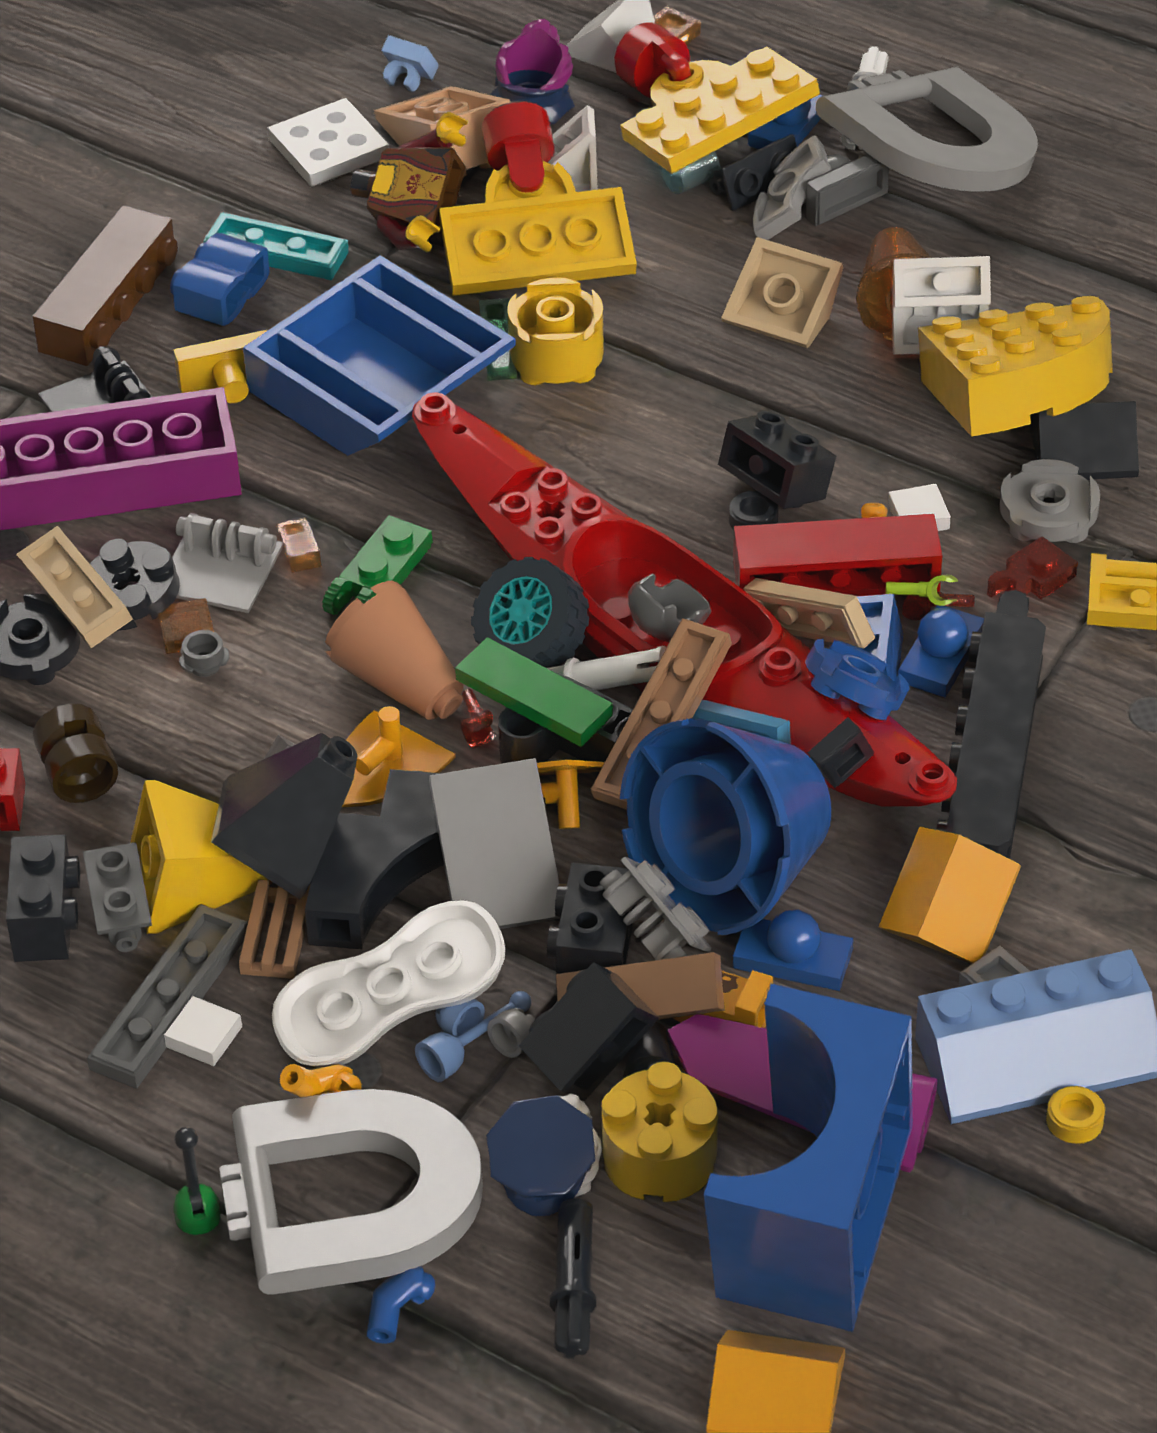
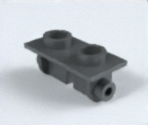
M136 842L83 851L97 935L108 933L110 943L116 946L119 951L129 952L134 950L142 936L141 928L152 926Z

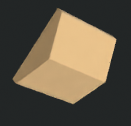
M757 237L723 312L722 322L809 348L830 318L844 266L841 262Z

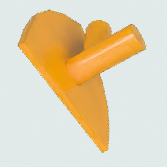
M387 706L383 707L379 712L373 710L346 739L356 750L358 758L354 780L342 808L368 806L383 802L390 769L440 773L456 758V754L401 725L397 708Z
M567 759L537 763L539 776L556 775V782L541 783L543 797H546V804L558 803L559 829L580 828L577 774L600 772L605 762Z

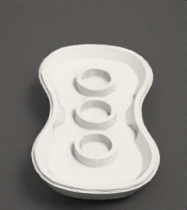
M464 900L448 901L431 906L410 919L391 938L378 947L358 956L313 966L289 981L279 992L272 1010L273 1027L279 1043L292 1059L301 1064L322 1068L349 1063L366 1052L380 1037L399 1023L426 1011L466 1003L485 992L496 980L505 959V944L502 933L491 914L474 902Z

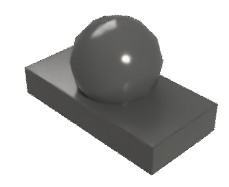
M839 154L827 155L831 171L807 182L806 219L816 227L888 193L889 167L883 165L869 154L852 162L847 157Z

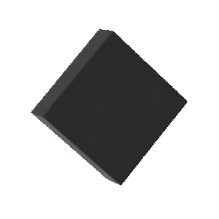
M849 717L808 752L811 759L820 769L823 777L834 788L843 783L875 753L860 728Z

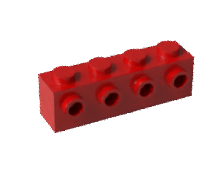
M935 514L734 526L733 564L736 585L743 590L751 581L758 578L854 596L885 594L886 582H930L934 577L940 576L942 571L943 555ZM941 582L937 586V592H940Z

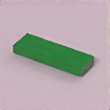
M488 637L455 667L456 680L580 747L613 716L612 702Z

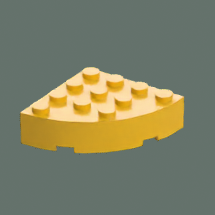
M1095 296L1077 297L1071 300V305L1057 307L1050 303H1034L1027 305L1023 312L1010 314L1004 310H987L979 313V318L962 321L960 318L953 316L934 319L932 325L918 327L921 381L971 437L1031 424L1030 415L1047 410V415L1053 417L1068 412L1088 402L1104 390L1109 383V373H1113L1110 310L1103 300Z

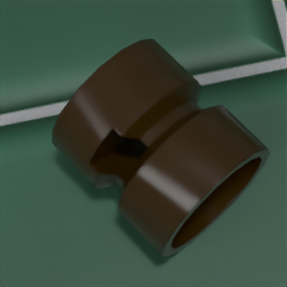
M82 704L61 705L45 713L36 722L33 730L34 743L41 761L45 765L46 774L53 792L61 800L69 803H84L99 798L111 789L119 774L118 766L111 748L106 742L98 716L90 707Z

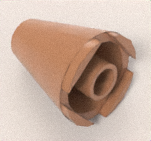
M391 580L373 586L370 589L376 596L365 604L356 598L336 619L326 637L325 643L331 648V651H325L326 656L339 667L427 720L437 717L441 719L449 717L458 709L463 701L461 693L464 684L456 680L453 665L408 592L399 583Z

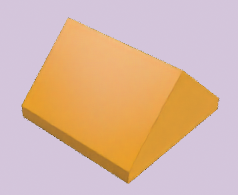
M919 827L879 928L973 964L985 956L1021 865L960 834Z
M727 1329L717 1344L706 1433H831L845 1358V1348Z

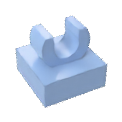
M388 35L381 50L390 62L385 67L383 73L386 82L394 86L397 77L402 73H407L403 84L410 92H414L418 88L420 77L433 80L439 64L427 47Z

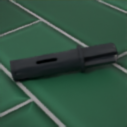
M579 1198L564 1200L559 1206L556 1290L550 1295V1308L555 1312L554 1348L556 1351L563 1353L564 1358L574 1359L576 1355H586L590 1349V1314L595 1310L597 1304L596 1295L591 1290L593 1206L588 1201Z

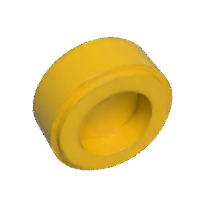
M1080 1086L1064 1087L1056 1091L1049 1099L1046 1116L1047 1126L1055 1137L1064 1142L1074 1144L1089 1142L1095 1139L1102 1131L1105 1106L1102 1099L1090 1089Z

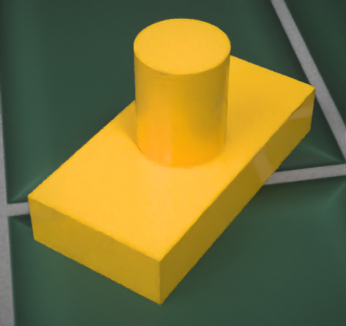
M267 330L174 349L180 392L186 393L224 387L227 403H238L244 400L249 393V388L246 380L243 347Z

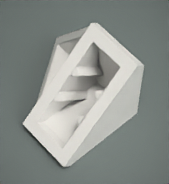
M617 0L586 24L566 45L569 48L571 57L616 72L614 57L622 37L638 24L646 22L655 23L650 0Z
M587 105L552 135L555 152L548 162L552 165L559 162L570 174L576 192L597 190L594 109Z

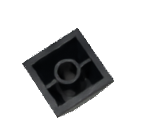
M320 733L229 775L223 782L211 843L298 899H301L308 890L354 780L358 758L356 750L347 740L341 737L334 736L330 738L324 733Z

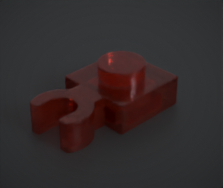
M1041 536L1007 558L1006 570L995 572L989 577L987 595L993 597L999 592L1017 589V591L1026 593V595L1031 592L1039 599H1043L1077 576L1078 562Z

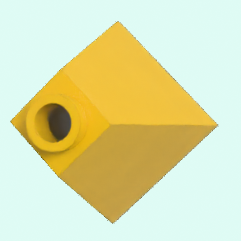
M156 780L144 781L130 842H136L151 916L152 926L146 927L147 934H158L188 921L200 904L216 909L255 892L258 879L269 880L211 843L219 806L218 803Z

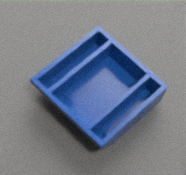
M379 255L243 347L249 392L348 456L380 442L411 420L414 404L421 400L424 395L433 392L444 395L448 394L515 347L516 341L511 335Z

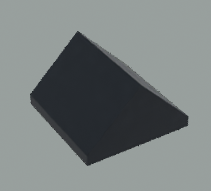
M1136 401L1086 403L1054 417L1047 415V410L1030 415L1031 424L1029 426L1036 460L1052 459L1069 462L1079 467L1078 475L1086 480H1090V476L1093 479L1138 477Z

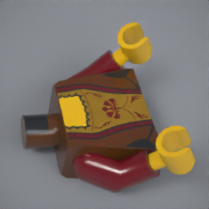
M452 112L444 113L440 117L436 129L427 135L404 143L399 148L385 149L381 153L376 172L357 169L353 173L350 186L352 196L368 199L367 209L376 220L377 229L399 250L421 248L425 252H430L432 248L430 243L444 246L439 208L455 206L466 169L454 148L450 147L453 145L459 147L465 145L466 137L458 132L464 125L468 124V120Z

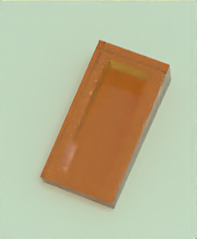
M306 517L276 524L280 541L284 545L283 550L291 573L322 567L320 550Z

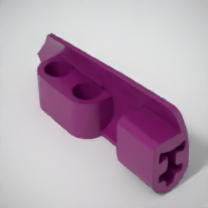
M695 1014L668 1030V1037L680 1058L686 1074L700 1081L710 1092L809 1131L799 1123L773 1113L766 1028ZM912 1073L913 1127L900 1170L911 1172L914 1169L917 1153L922 1151L934 1109L938 1086L937 1078Z

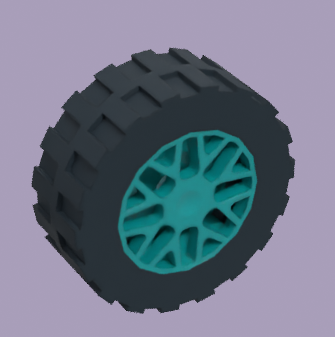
M524 557L523 560L517 561L514 559L507 562V565L501 569L498 567L491 573L490 579L487 582L484 581L480 587L481 591L478 598L474 600L472 606L474 614L471 616V626L474 627L475 631L473 636L478 644L488 637L545 668L559 666L576 654L574 651L579 644L582 645L585 638L584 632L586 626H589L590 617L587 616V609L589 608L588 599L584 597L583 588L573 580L574 578L545 559L540 558V560H536L534 557Z

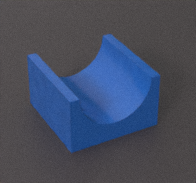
M771 983L764 1005L773 1113L789 1118L804 1126L817 1137V1140L796 1159L768 1172L749 1176H724L710 1173L704 1192V1202L716 1298L853 1332L913 1127L911 1016Z

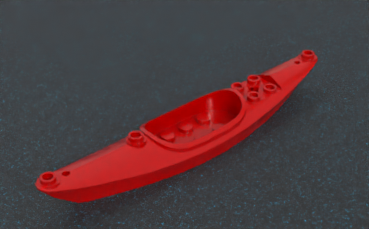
M437 392L428 393L414 404L412 418L421 436L438 463L490 530L510 560L516 559L517 561L523 560L524 557H534L536 560H540V558L545 559L574 578V581L581 585L584 590L583 595L588 599L589 608L587 609V616L590 617L589 626H586L583 644L598 658L656 649L660 646L667 647L668 642L648 635L635 623L628 606V592L635 582L641 581L650 574L656 576L655 585L658 587H663L672 580L679 579L697 590L709 602L711 614L703 625L729 633L732 641L702 700L789 720L791 745L801 749L808 756V752L849 717L860 728L875 753L838 787L834 788L826 779L825 781L827 787L860 801L881 807L926 806L949 799L955 793L957 777L952 770L891 716H888L886 720H879L864 713L858 707L859 703L843 695H840L838 699H833L816 691L811 686L814 675L805 664L811 649L781 626L776 617L761 603L694 553L651 526L629 517L567 476L564 471L556 469L494 427L455 405L446 395ZM659 662L651 663L649 667L657 666ZM648 682L632 685L643 692Z

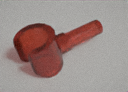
M916 580V581H914V582H912V583H919V582H926V581ZM937 592L942 599H957L954 603L944 606L974 607V595ZM906 595L902 612L908 619L921 620L931 611V606L936 607L937 605L933 604L928 597Z
M472 689L464 690L462 696L470 717L461 720V730L468 745L474 749L496 739V733L491 728L493 714L489 709L483 711L480 708Z

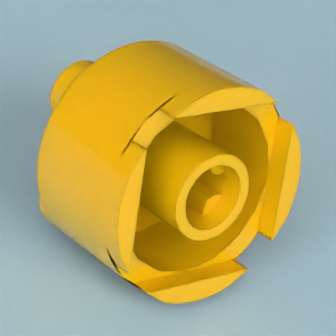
M567 278L540 279L528 284L527 292L517 299L515 293L508 303L507 310L508 334L514 337L516 341V346L509 350V355L513 366L520 372L521 380L529 385L567 383L572 381L586 383L595 377V369L601 363L604 354L603 304L599 295L593 290L592 295L581 290L580 282Z
M669 1062L655 1063L648 1070L636 1072L618 1082L604 1096L602 1101V1150L604 1166L613 1184L631 1197L644 1200V1194L663 1196V1202L684 1199L706 1185L710 1173H713L717 1157L718 1112L716 1102L710 1091L700 1081L681 1072L678 1066Z

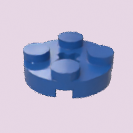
M817 639L805 660L807 668L814 675L811 686L816 691L833 699H838L840 695H843L859 703L858 707L864 713L879 720H886L891 711L898 710L910 689L908 682L900 673L895 682L883 673L888 665L887 663L863 649L842 641L834 640L830 649L824 648V639Z

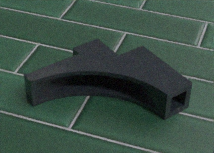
M390 769L380 816L339 813L313 875L307 898L305 915L309 945L362 950L371 926L392 899L408 885L444 865L429 784L430 775L441 773ZM543 797L546 810V797Z

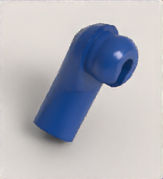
M422 1266L390 1276L376 1287L372 1296L367 1337L376 1343L386 1344L393 1342L396 1339L400 1308L409 1300L417 1304H422L424 1300H429L435 1291L434 1277L424 1272Z

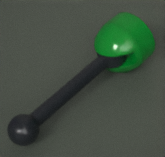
M182 1127L176 1132L174 1140L177 1147L182 1149L187 1186L182 1187L175 1196L173 1205L175 1222L183 1232L201 1235L210 1232L218 1225L221 1219L220 1203L213 1189L203 1183H199L194 1153V1147L198 1143V1134L191 1127ZM204 1210V1213L193 1215V1211Z

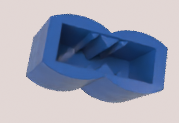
M222 233L212 235L206 242L199 245L194 259L186 263L183 268L178 269L172 277L170 291L174 297L175 311L222 326L231 323L242 310L246 300L252 298L260 290L270 274L268 248Z

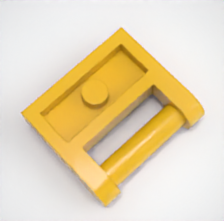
M1091 553L1087 625L1157 630V563L1107 559V554Z

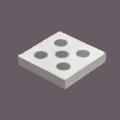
M346 98L268 127L270 142L311 187L378 162L381 153L389 148V144Z

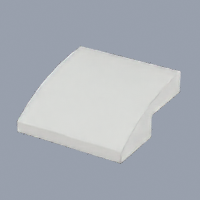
M990 256L893 259V354H920L918 327L932 325V321L936 318L953 316L960 318L961 321L979 318V313L989 310V304H991Z

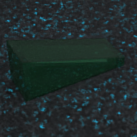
M509 299L479 300V316L507 334ZM507 351L486 366L487 381L517 379V371L512 362L510 351Z

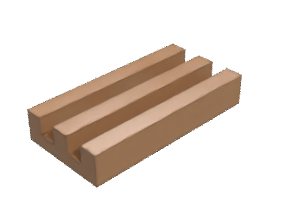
M258 879L239 960L241 975L291 979L295 977L306 929L305 907L310 885L306 894L301 899H298L280 886L278 888H271L269 880ZM268 903H274L261 962H255ZM287 904H293L296 907L283 964H276L274 962Z

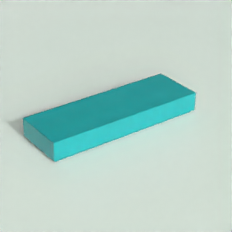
M221 212L203 242H206L212 235L222 233L268 248L269 267L331 281L349 253L348 240L223 212Z

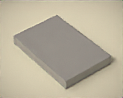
M536 758L430 775L429 784L450 901L464 900L480 905L491 914L499 929L561 919V917L555 916V899L559 880Z

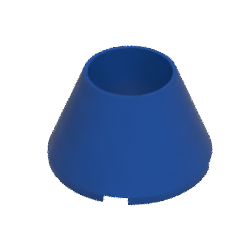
M689 718L670 722L654 729L636 746L623 774L620 799H627L629 828L623 829L622 835L629 858L638 863L646 860L651 866L655 864L675 887V890L669 894L675 904L681 903L685 908L691 907L705 923L709 931L718 932V935H728L742 931L762 920L822 844L829 830L831 822L829 790L820 769L805 752L794 745L719 723Z

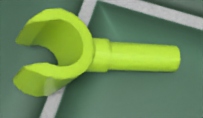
M946 574L936 576L930 582H886L885 594L928 597L935 605H949L957 601V599H942L937 593V586L941 581L958 582V579Z

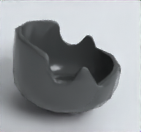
M650 574L641 581L635 582L628 592V606L632 618L638 627L648 635L668 643L682 618L703 625L711 614L709 602L697 590L679 579H674L669 584L658 587L655 585L656 576Z

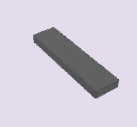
M200 904L88 1055L89 1070L137 1089L167 1048L164 1034L192 996L199 999L205 996L244 942L248 922Z

